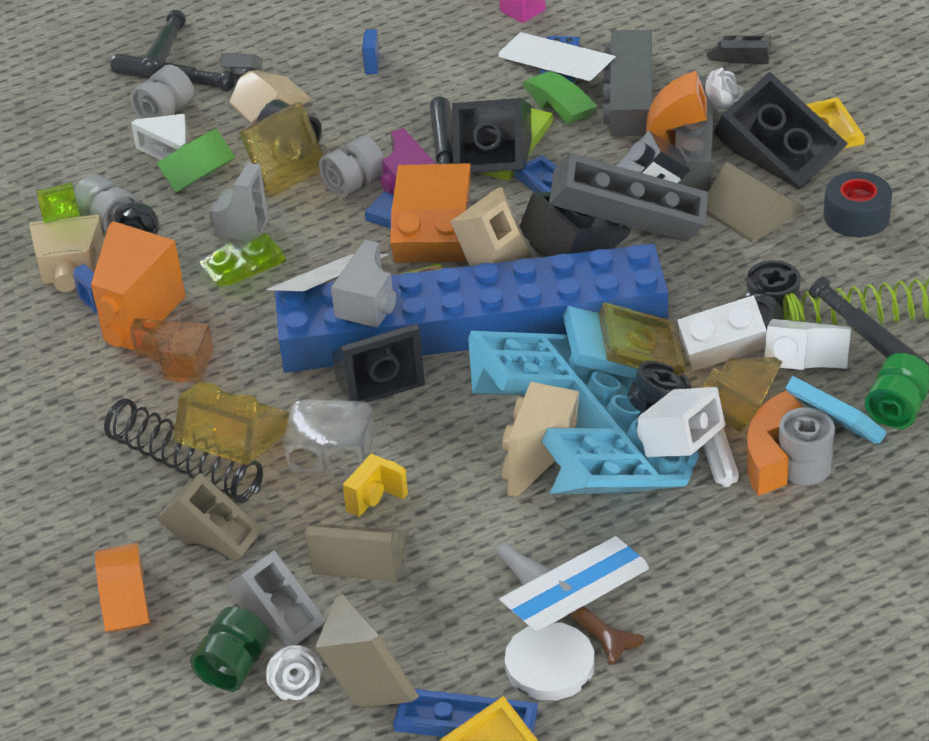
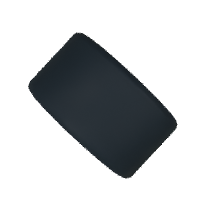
M853 171L834 177L826 185L823 217L827 226L836 233L848 237H868L882 232L889 225L892 203L890 185L880 176L869 172Z

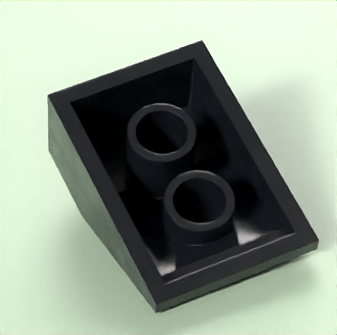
M768 72L721 115L714 134L734 153L798 189L811 180L848 144L771 72Z

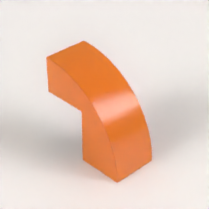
M697 71L675 79L659 92L652 102L647 115L646 133L650 130L675 146L676 133L674 128L682 127L684 124H694L707 120V97Z
M787 390L765 402L753 416L748 428L747 475L752 488L758 496L787 485L789 457L780 448L779 424L781 418L787 412L796 408H803Z
M139 542L96 550L95 566L105 632L111 633L151 625Z

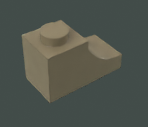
M201 473L182 487L157 517V520L184 544H201L210 547L234 561L239 560L263 529Z

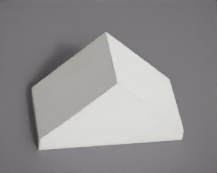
M185 114L135 119L131 122L136 149L159 160L189 143Z

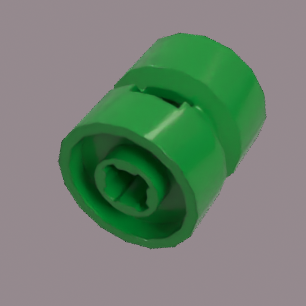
M895 353L887 357L865 398L864 407L868 416L875 423L903 430L910 427L922 407V402L929 393V366L920 358L907 353Z

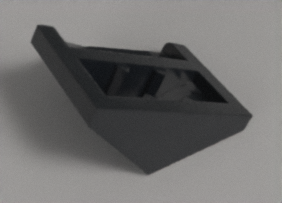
M725 35L716 47L708 51L707 58L729 63L769 64L771 35Z

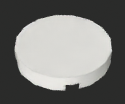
M554 622L538 632H535L528 626L514 635L506 647L505 671L510 683L517 690L519 687L522 691L528 692L529 697L537 700L556 701L573 696L582 690V685L588 679L590 681L594 674L595 656L589 638L577 628L564 623Z

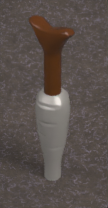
M506 542L499 545L495 552V555L509 566L523 585L551 571V569L522 555ZM559 580V585L564 591L573 588L568 583ZM585 606L564 616H570L601 642L607 656L608 665H614L624 650L638 648L644 643L645 638L643 635L611 628Z

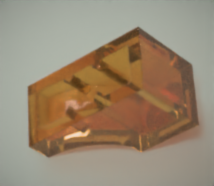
M134 319L130 329L136 356L147 357L159 363L162 368L163 379L201 383L214 352L209 324Z

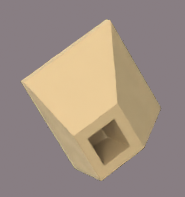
M502 187L495 189L450 221L470 266L483 263L515 261L524 259L531 254Z
M530 382L525 397L517 398L513 415L514 425L506 426L502 442V449L508 450L503 464L502 479L508 480L509 496L516 497L520 495L555 461L541 441L547 428L576 427L579 391Z

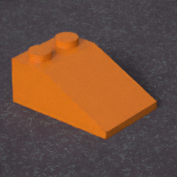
M471 164L398 165L391 210L390 245L394 263L468 262L450 221L470 208Z

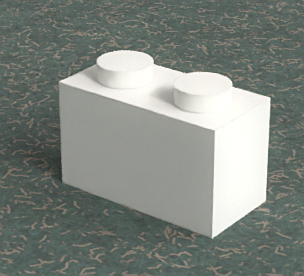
M754 295L677 320L680 337L692 371L754 353L766 347L767 330Z
M717 387L672 390L637 418L638 437L643 443L646 457L692 455L725 427Z

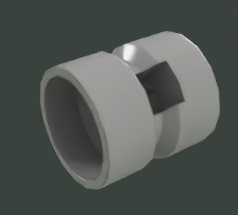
M165 65L153 74L150 80L147 79L131 92V105L140 119L174 115L175 111H179L193 100L195 94L194 87L184 71L174 65Z
M362 135L346 143L343 149H335L321 157L319 160V170L328 189L339 197L345 198L359 190L363 184L368 185L379 179L383 175L382 159L385 158L376 142L370 137Z
M90 174L83 178L75 187L71 200L72 208L77 215H99L102 231L107 233L108 226L115 221L119 208L128 203L139 202L135 195L117 186L114 182L100 174Z
M805 407L791 410L781 418L779 442L780 448L789 457L787 480L796 484L810 485L824 481L830 475L833 462L832 446L834 443L835 426L827 413L819 409Z

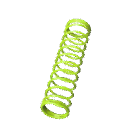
M929 278L924 286L918 279H914L910 283L909 289L900 280L895 284L894 289L888 283L883 282L878 292L874 286L868 284L863 291V295L856 286L851 287L847 296L841 288L835 290L840 292L848 303H850L852 291L856 290L862 304L861 309L867 313L865 304L868 288H871L877 300L878 322L883 325L884 314L881 304L883 287L886 286L891 294L892 313L894 321L898 323L899 309L896 294L899 284L903 285L907 293L909 319L913 322L915 311L911 294L914 283H918L923 293L924 316L927 320L929 319V300L927 296ZM808 291L803 295L801 303L794 293L784 296V320L799 322L800 312V321L806 322L804 306L806 296L809 295ZM810 296L816 312V323L822 324L819 312L821 298H818L816 301ZM830 307L832 323L837 326L836 312Z

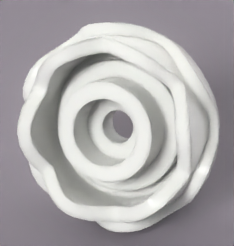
M723 67L711 71L706 79V94L710 101L720 109L730 108L744 95V89L736 84L735 75L730 71H724Z
M290 645L280 649L270 659L266 669L267 684L281 699L300 700L310 692H313L319 685L323 666L320 659L311 649L300 645ZM291 669H297L295 674H290Z

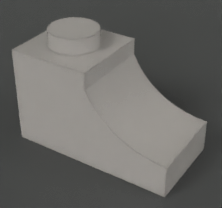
M246 163L234 184V188L223 189L217 202L212 203L209 219L214 224L216 237L251 242L258 241L269 220L259 164Z
M364 240L331 286L336 318L378 328L386 314H390L393 311L396 303V292L392 289L391 273L382 271L379 243Z
M275 550L256 561L225 585L238 605L257 615L286 647L297 645L326 622Z

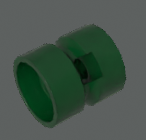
M226 607L221 610L211 625L208 635L203 637L190 658L191 668L196 676L205 684L229 692H235L240 689L251 672L253 663L258 661L271 639L270 631L266 624L252 612L240 607Z

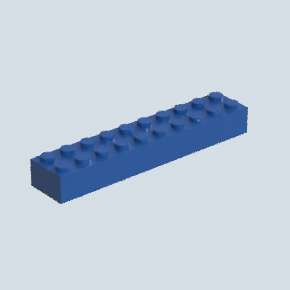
M655 244L633 245L606 250L598 249L589 252L558 254L556 256L524 258L515 261L483 263L474 266L392 275V289L396 292L395 307L390 314H386L378 328L335 317L331 286L334 282L319 284L305 291L275 290L278 338L284 373L334 367L332 352L337 348L413 324H417L420 330L422 356L469 350L468 337L471 331L567 335L563 319L567 306L638 322L640 329L668 326V289Z

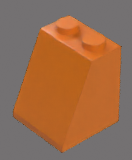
M115 221L108 226L91 282L103 339L114 347L122 346L135 351L186 297L175 240Z

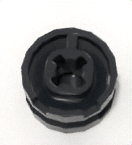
M769 260L760 262L752 266L748 271L746 296L753 293H765L774 297L783 308V300L786 294L794 293L800 300V273L793 265L783 261Z
M646 361L640 364L635 375L636 382H632L627 396L629 402L637 410L644 413L672 390L691 389L692 385L685 374H681L679 377L673 373L675 367L658 361Z

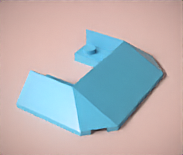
M470 332L468 340L472 394L525 395L530 382L579 391L576 427L547 428L541 441L551 453L555 462L561 466L549 494H614L687 486L700 454L696 451L692 455L646 457L643 443L639 440L637 432V418L643 413L629 402L627 396L632 382H636L635 379L575 366L566 334Z

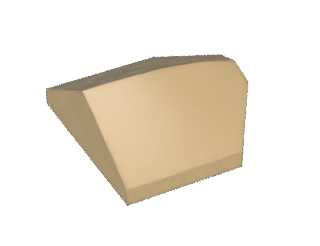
M253 70L246 72L240 77L229 104L254 126L257 123L261 110L272 100L280 99L297 107L310 101V97L285 76Z

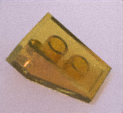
M197 383L179 396L173 441L244 465H249L295 427L300 420V415L260 403L255 397L250 395H235L220 390L219 386L212 383Z

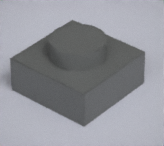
M221 53L220 66L231 70L235 76H243L246 72L253 70L262 71L263 58L254 54Z

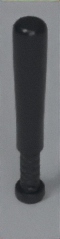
M172 10L168 13L166 26L160 30L157 38L142 60L141 68L146 75L152 76L163 67L177 37L178 29L182 28L186 23V16L182 11Z
M115 54L110 60V68L114 73L144 78L151 77L146 75L141 68L142 57ZM165 62L163 67L165 65H174L180 68L189 77L192 84L200 83L219 86L223 91H230L235 84V75L230 71H224L221 74Z
M436 97L430 102V117L436 161L438 164H452L451 107L448 99Z
M821 276L810 287L808 293L812 298H821L834 311L842 315L846 319V324L852 327L854 331L869 342L885 358L895 353H907L920 358L929 366V362L881 326L861 308L853 307L851 303H848L846 299L834 291L826 277Z

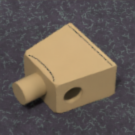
M99 215L29 223L43 284L54 283L57 290L70 292L76 287L73 276L74 268L85 264L95 272L104 243Z

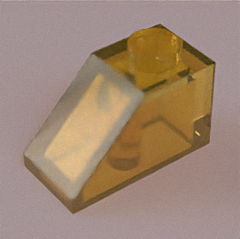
M776 357L729 358L721 371L715 368L712 369L701 388H718L725 423L742 433L761 406L782 361Z

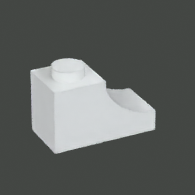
M772 319L767 326L764 366L798 370L815 367L847 369L852 327Z

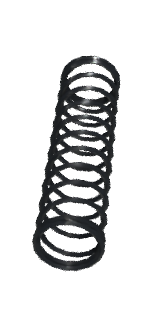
M124 398L117 401L107 412L104 421L105 435L109 439L116 440L119 444H127L131 450H139L143 456H151L156 462H163L168 468H176L180 474H188L193 479L196 476L191 472L199 466V473L202 474V465L209 454V450L214 446H218L219 455L210 472L204 476L211 473V482L215 486L224 478V489L219 490L238 503L248 501L260 488L263 480V468L260 462L256 460L247 461V457L242 454L235 457V453L231 448L222 451V446L219 442L210 445L207 436H202L198 439L197 433L194 430L185 433L183 425L177 424L173 427L171 419L165 418L161 421L158 413L153 412L149 415L146 407L137 409L136 403L130 399ZM130 405L131 415L126 423V427L120 434H117L116 423L118 416L125 406ZM140 410L145 411L146 418L142 421L137 436L129 440L128 432L134 427L137 412ZM117 411V413H116V415H115V418H114V421H113V435H112V434H111V431H110V423H111V420H112V418H113V415H114L115 412ZM156 416L158 424L153 429L149 442L141 446L140 435L145 431L149 418ZM168 422L170 430L167 432L161 448L153 452L152 442L157 437L161 424ZM180 428L182 430V437L179 439L173 454L165 458V446L169 443L174 429ZM188 434H193L195 441L186 459L177 464V453L181 449L185 437ZM135 438H137L138 447L131 444ZM205 440L207 448L198 465L190 470V457L193 455L198 442ZM149 443V452H145L143 448ZM160 449H161V457H162V459H161V458H157V457L154 455V454H156V452H158ZM226 452H230L232 459L226 473L215 482L214 474L221 461V457ZM174 455V465L167 462L168 458ZM239 458H243L244 463L235 472L231 481V487L227 488L228 475L234 463ZM185 461L187 471L181 470L179 468V466ZM255 465L257 472L252 484L244 493L237 495V486L243 479L247 468ZM253 491V493L246 498V496Z

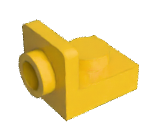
M371 453L343 483L346 512L360 517L369 506L374 507L379 503L383 492L404 500L408 495L405 468L394 461L383 459Z

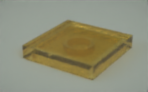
M296 102L239 132L251 163L259 164L261 167L264 193L268 197H273L320 171L319 160L323 157V153L302 102Z
M603 302L598 315L607 361L637 369L643 362L658 361L675 367L673 373L679 377L684 373L685 366L674 321Z

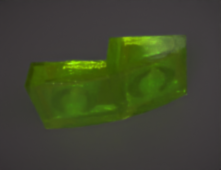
M72 182L36 190L43 223L79 217L80 214Z
M265 232L239 250H236L229 242L199 263L217 286H226L271 269L287 260L282 250Z

